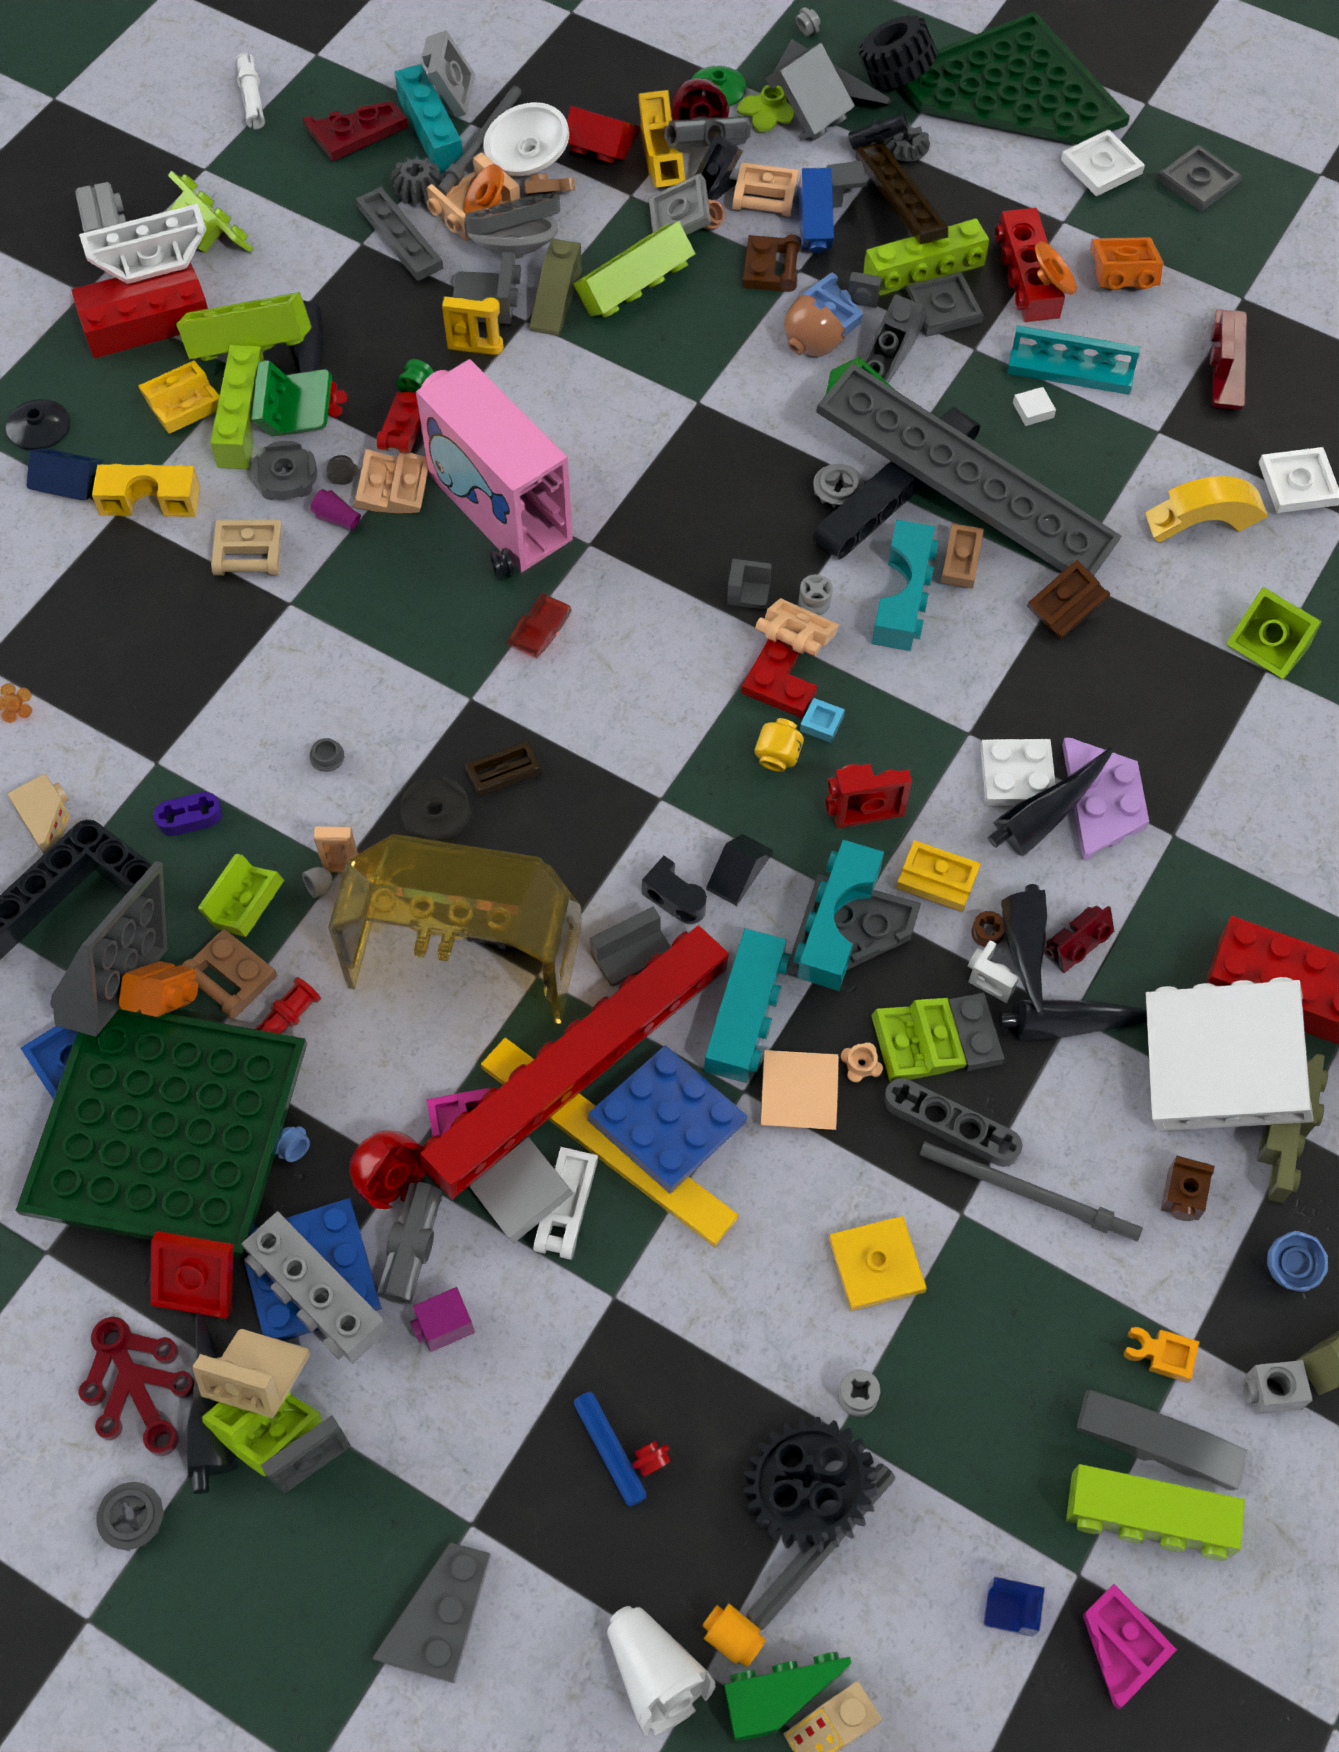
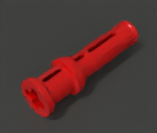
M296 977L293 980L294 986L281 1000H275L270 1007L272 1011L255 1029L281 1034L289 1026H297L300 1022L299 1017L313 1002L318 1003L321 1000L320 995L306 981Z

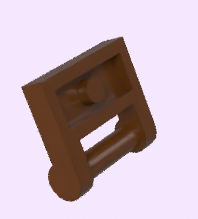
M795 234L787 235L785 238L748 235L743 288L783 292L794 291L798 281L795 272L797 254L801 250V238ZM777 253H785L784 271L781 276L774 275Z

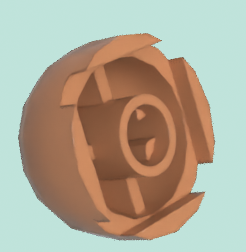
M805 294L800 295L786 313L784 330L789 339L787 344L798 355L804 353L810 357H821L831 353L845 339V336H842L845 330L839 319L830 309L824 306L820 310L813 305L816 299Z

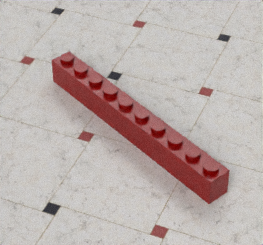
M699 925L689 933L687 931L682 932L673 941L670 949L663 954H655L648 961L645 969L637 976L634 974L628 976L621 983L619 990L610 998L608 996L601 998L587 1017L583 1020L579 1018L573 1021L565 1030V1035L555 1043L550 1041L539 1050L537 1058L527 1066L525 1064L518 1066L504 1085L499 1089L497 1087L490 1089L482 1097L480 1104L471 1112L464 1111L458 1115L452 1122L451 1128L443 1135H435L424 1144L420 1153L422 1169L453 1200L724 973L727 969L729 953Z

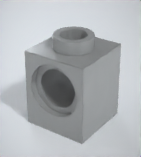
M1303 1360L1255 1365L1246 1374V1378L1243 1381L1245 1398L1248 1403H1252L1255 1415L1302 1410L1313 1400ZM1267 1380L1277 1382L1282 1388L1283 1395L1277 1396L1268 1389Z

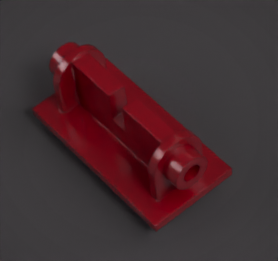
M1099 906L1087 907L1069 923L1070 928L1076 931L1075 933L1063 928L1046 941L1047 946L1044 947V952L1051 959L1059 958L1063 973H1066L1075 964L1080 963L1088 953L1100 943L1108 940L1111 934L1115 932L1110 906L1103 910Z

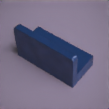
M48 448L29 450L27 488L83 501L88 500L91 475L96 474L97 464L103 465V460Z

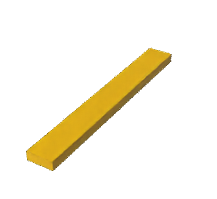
M505 1037L481 1063V1067L490 1076L504 1085L518 1066L522 1064L527 1066L534 1059ZM581 1094L574 1097L548 1119L589 1152L598 1155V1159L714 1248L739 1219V1214L690 1177L669 1194L587 1120L588 1113L596 1106Z

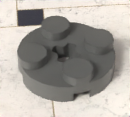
M294 441L274 442L265 447L266 452L261 454L259 458L257 454L253 459L252 475L257 488L261 491L264 498L269 500L292 499L298 496L305 497L312 492V485L317 478V465L313 453L310 450L308 452L302 449L301 444ZM286 466L289 468L288 473H278L282 471V467Z

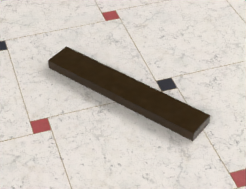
M875 143L856 149V159L862 161L866 173L919 244L948 238L947 225L884 143Z

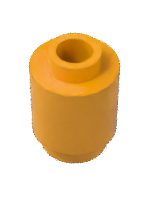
M728 1604L724 1610L716 1605L702 1625L708 1631L703 1639L735 1665L740 1662L746 1668L767 1641L766 1638L759 1634L761 1629L731 1604Z

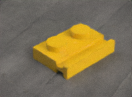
M914 840L898 878L896 889L963 912L981 863Z

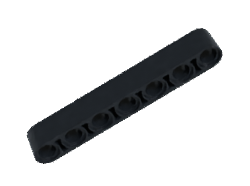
M955 406L951 407L939 418L972 440L977 437L981 426ZM890 461L818 526L814 533L813 541L837 559H843L925 486L926 483Z

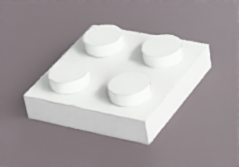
M1110 130L1063 151L1061 161L1095 196L1143 174L1145 167Z
M1323 447L1261 455L1259 466L1277 513L1339 505V487Z
M1051 739L982 740L980 750L986 806H1015L1017 803L1055 785Z

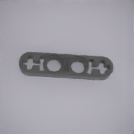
M539 193L469 212L465 215L466 231L471 234H486L557 214L560 212V196L556 193Z
M904 1078L895 1079L887 1086L884 1104L893 1115L1001 1167L1010 1166L1019 1158L1023 1146L1022 1140L1013 1130L911 1080ZM901 1091L907 1092V1100H904L902 1104L895 1102L896 1095H899ZM918 1098H921L923 1101L919 1112L915 1113L913 1112L915 1104L917 1105ZM930 1106H939L944 1110L946 1118L941 1122H932L926 1117L925 1110ZM965 1122L974 1123L979 1128L980 1135L975 1139H967L960 1133V1125ZM987 1131H989L992 1135L985 1147L981 1144L985 1140ZM1003 1140L1010 1143L1009 1149L1011 1150H1008L1005 1155L998 1152L999 1145L1003 1143Z

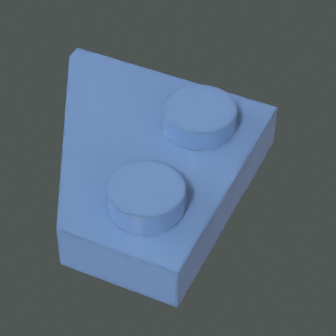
M831 272L801 295L805 294L815 298L816 301L813 305L820 310L824 306L830 309L843 325L845 332L842 336H845L861 324L863 313L852 302L848 291L839 288L837 285L838 277L835 273Z

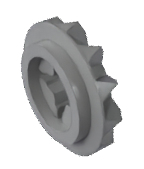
M831 464L823 467L817 472L813 482L814 495L820 497L821 504L830 503L833 509L837 505H842L864 485L862 475L853 467L845 464ZM839 480H842L843 488L838 493L834 491V487L839 483Z

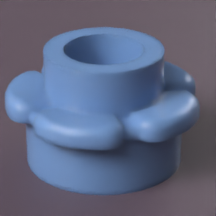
M300 1126L297 1128H284L276 1150L278 1157L286 1159L288 1162H294L302 1158L310 1146L306 1130Z

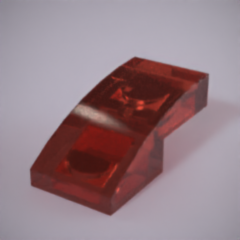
M541 592L529 615H523L507 642L508 646L537 659L550 645L572 612L570 605Z

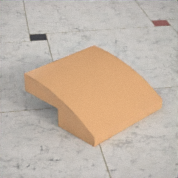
M366 449L353 507L375 512L399 514L420 512L428 473L426 457L414 453L398 452L397 457Z
M764 1050L760 1125L836 1130L839 1054Z

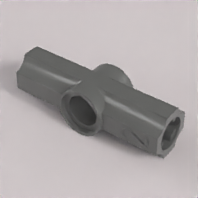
M699 116L690 120L669 121L667 127H665L664 138L668 143V147L673 149L710 147L715 135L723 137L732 144H745L746 140L750 137L751 126L748 124L747 118L743 116L722 118Z
M423 1182L409 1184L399 1221L394 1222L389 1234L386 1250L388 1258L380 1285L378 1286L377 1294L379 1297L397 1304H411L422 1264L427 1263L434 1240V1230L432 1229L442 1200L443 1193L441 1189Z

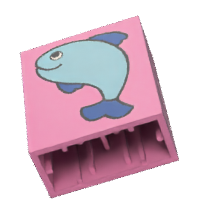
M471 359L449 372L447 370H439L431 374L424 381L421 388L416 391L429 477L500 551L502 548H507L512 564L522 573L573 540L568 457Z

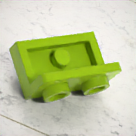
M235 854L199 905L198 910L216 930L221 931L225 929L229 933L247 937L265 908L274 898L284 879L278 872L254 867L243 855Z

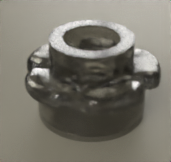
M337 455L331 458L326 469L328 472L327 478L334 484H349L353 481V477L358 474L357 466L346 455Z

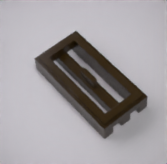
M529 741L464 764L465 771L470 777V782L475 788L478 798L542 774L541 766ZM527 754V757H524L522 759L516 760L511 763L506 762ZM496 766L495 769H492L479 775L476 774L477 772Z

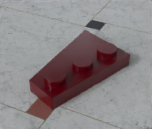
M393 101L358 107L355 113L340 115L339 111L330 112L329 118L314 120L313 116L303 117L304 127L332 161L408 127L407 118Z

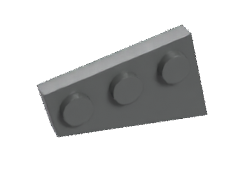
M450 1542L372 1660L455 1683L491 1554Z

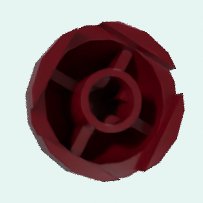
M694 78L684 82L676 89L671 99L670 109L673 121L690 120L699 116L706 118L729 116V105L725 94L717 84L705 78Z

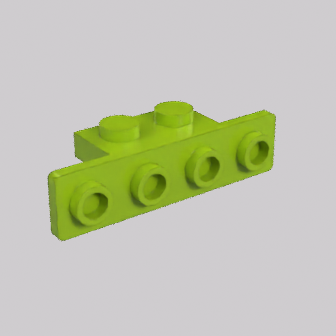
M171 171L168 176L183 192L168 211L198 203L206 227L198 248L206 253L224 231L232 241L251 253L254 247L246 240L249 235L238 225L234 224L232 226L229 223L232 218L219 207L215 209L213 207L215 201L202 190L198 192L196 188L199 185L186 174L180 177Z

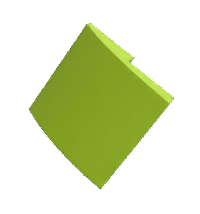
M948 998L915 1000L909 1007L876 1009L871 1015L889 1082L900 1078L911 1080L964 1068L967 1065Z
M291 1391L288 1392L274 1418L221 1402L217 1403L202 1417L203 1423L228 1449L264 1477L267 1474L261 1464L322 1422L320 1412L291 1395Z

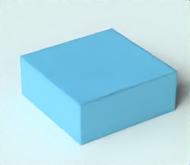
M813 698L801 722L800 732L832 743L844 718L845 709Z

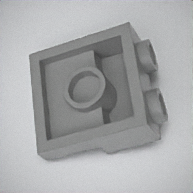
M447 30L427 36L422 58L428 68V79L432 85H435L442 95L445 105L450 107L456 117L466 115L475 73Z

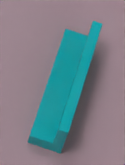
M1017 325L1007 374L1130 395L1141 346ZM1021 337L1033 339L1037 344H1021L1020 339ZM1062 344L1068 349L1061 351L1054 349L1052 346ZM1091 349L1096 350L1099 354L1090 356L1086 355L1083 351ZM1121 354L1131 356L1130 362L1116 360L1114 356Z

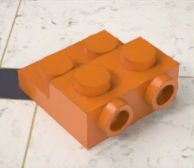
M1151 237L1099 238L1091 240L1090 251L1096 262L1094 275L1100 287L1116 290L1130 286L1137 289H1149L1153 286H1160L1164 262Z

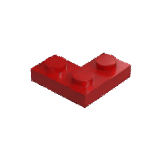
M768 639L745 679L741 693L803 719L816 695L817 685L790 675L800 656V653L793 650V646L780 640L774 642Z

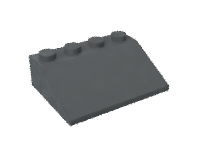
M155 861L79 948L51 996L50 1005L54 1012L55 1026L96 1037L120 1009L119 1000L122 976L129 971L158 962L167 952L162 862Z

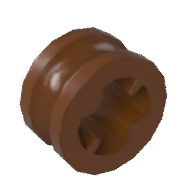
M993 911L982 912L975 918L972 927V937L980 946L986 947L990 940L995 942L997 946L1002 941L1005 933L1003 917ZM985 924L992 925V935L985 934Z

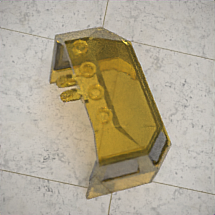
M396 834L388 836L347 860L328 929L348 989L355 990L373 922L408 927L418 932L414 947V956L425 958L431 935L442 936L437 952L438 960L449 961L455 938L462 939L465 937L512 944L542 962L545 997L549 1002H552L554 1022L561 1023L580 939L582 919L580 903L551 865L545 864L540 857Z

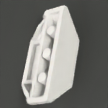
M197 203L82 233L79 236L88 262L129 284L186 269L206 231V227Z

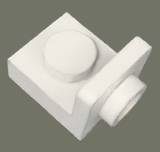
M990 940L984 950L977 948L968 964V967L972 969L969 983L1007 1003L1015 990L1019 977L1014 975L1007 966L991 962L996 943Z

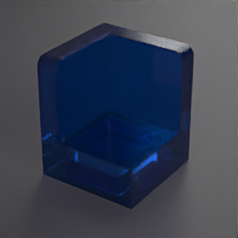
M994 1577L988 1584L984 1625L989 1628L1034 1637L1040 1631L1045 1587Z

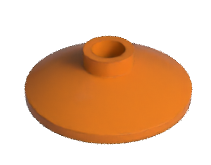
M491 164L476 176L465 197V214L493 207L500 203L504 182V172L500 166Z
M1043 241L1035 245V252L1041 268L1037 271L1040 280L1046 286L1052 283L1060 291L1068 295L1074 294L1077 291L1076 281L1065 261L1049 244Z

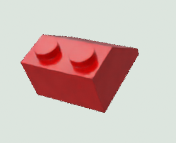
M570 106L567 119L569 127L568 144H571L570 151L587 155L588 150L598 152L597 159L611 163L614 162V158L625 159L640 132V126Z

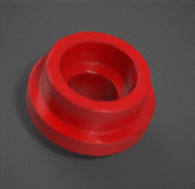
M655 1440L634 1452L638 1459L631 1463L634 1469L638 1468L642 1477L671 1461L667 1453L670 1448L667 1443L659 1447Z

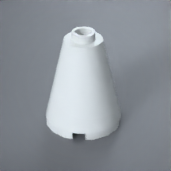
M631 1606L623 1607L610 1618L611 1625L607 1630V1635L638 1726L644 1735L648 1736L650 1728L657 1735L675 1727L696 1711L692 1703L700 1695H702L705 1702L711 1696L715 1689V1681L711 1674L641 1607L633 1609Z

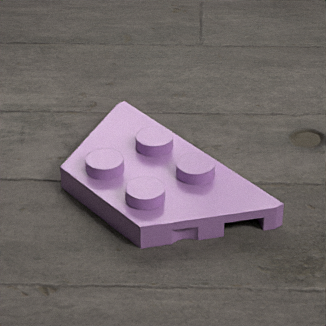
M1064 738L1062 747L1067 775L1070 776L1105 750L1072 738ZM1112 753L1093 784L1073 807L1083 860H1089L1099 850L1107 846L1113 847L1122 842L1124 837L1135 835L1147 828L1149 816L1138 761Z

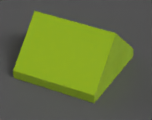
M1263 586L1226 644L1278 677L1285 679L1309 649L1322 621Z

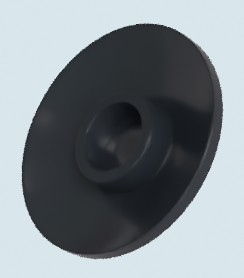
M35 399L19 405L11 412L6 421V432L10 441L19 448L25 450L50 448L65 437L69 430L70 419L65 408L59 403L48 399Z

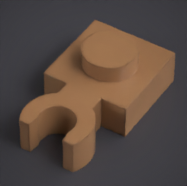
M547 174L530 175V181L524 182L525 195L576 190L575 177L548 179Z

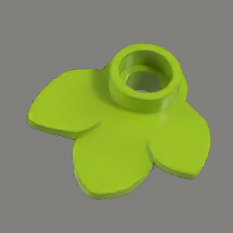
M769 85L765 86L759 95H749L744 98L737 108V113L752 116L753 128L758 132L772 130L777 122L790 124L795 115L792 106L787 103V97L780 86L772 89Z

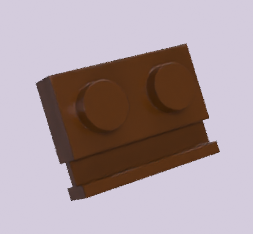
M1076 560L1028 602L1027 607L1049 629H1052L1057 638L1061 640L1107 600L1110 592L1105 590L1100 585V582Z

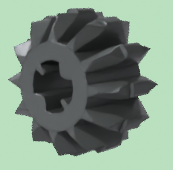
M418 155L415 159L410 160L405 157L404 163H396V168L392 171L391 176L396 198L402 199L404 204L413 202L415 207L421 202L427 205V187L432 184L437 188L442 182L437 164L431 163L429 158L420 160Z

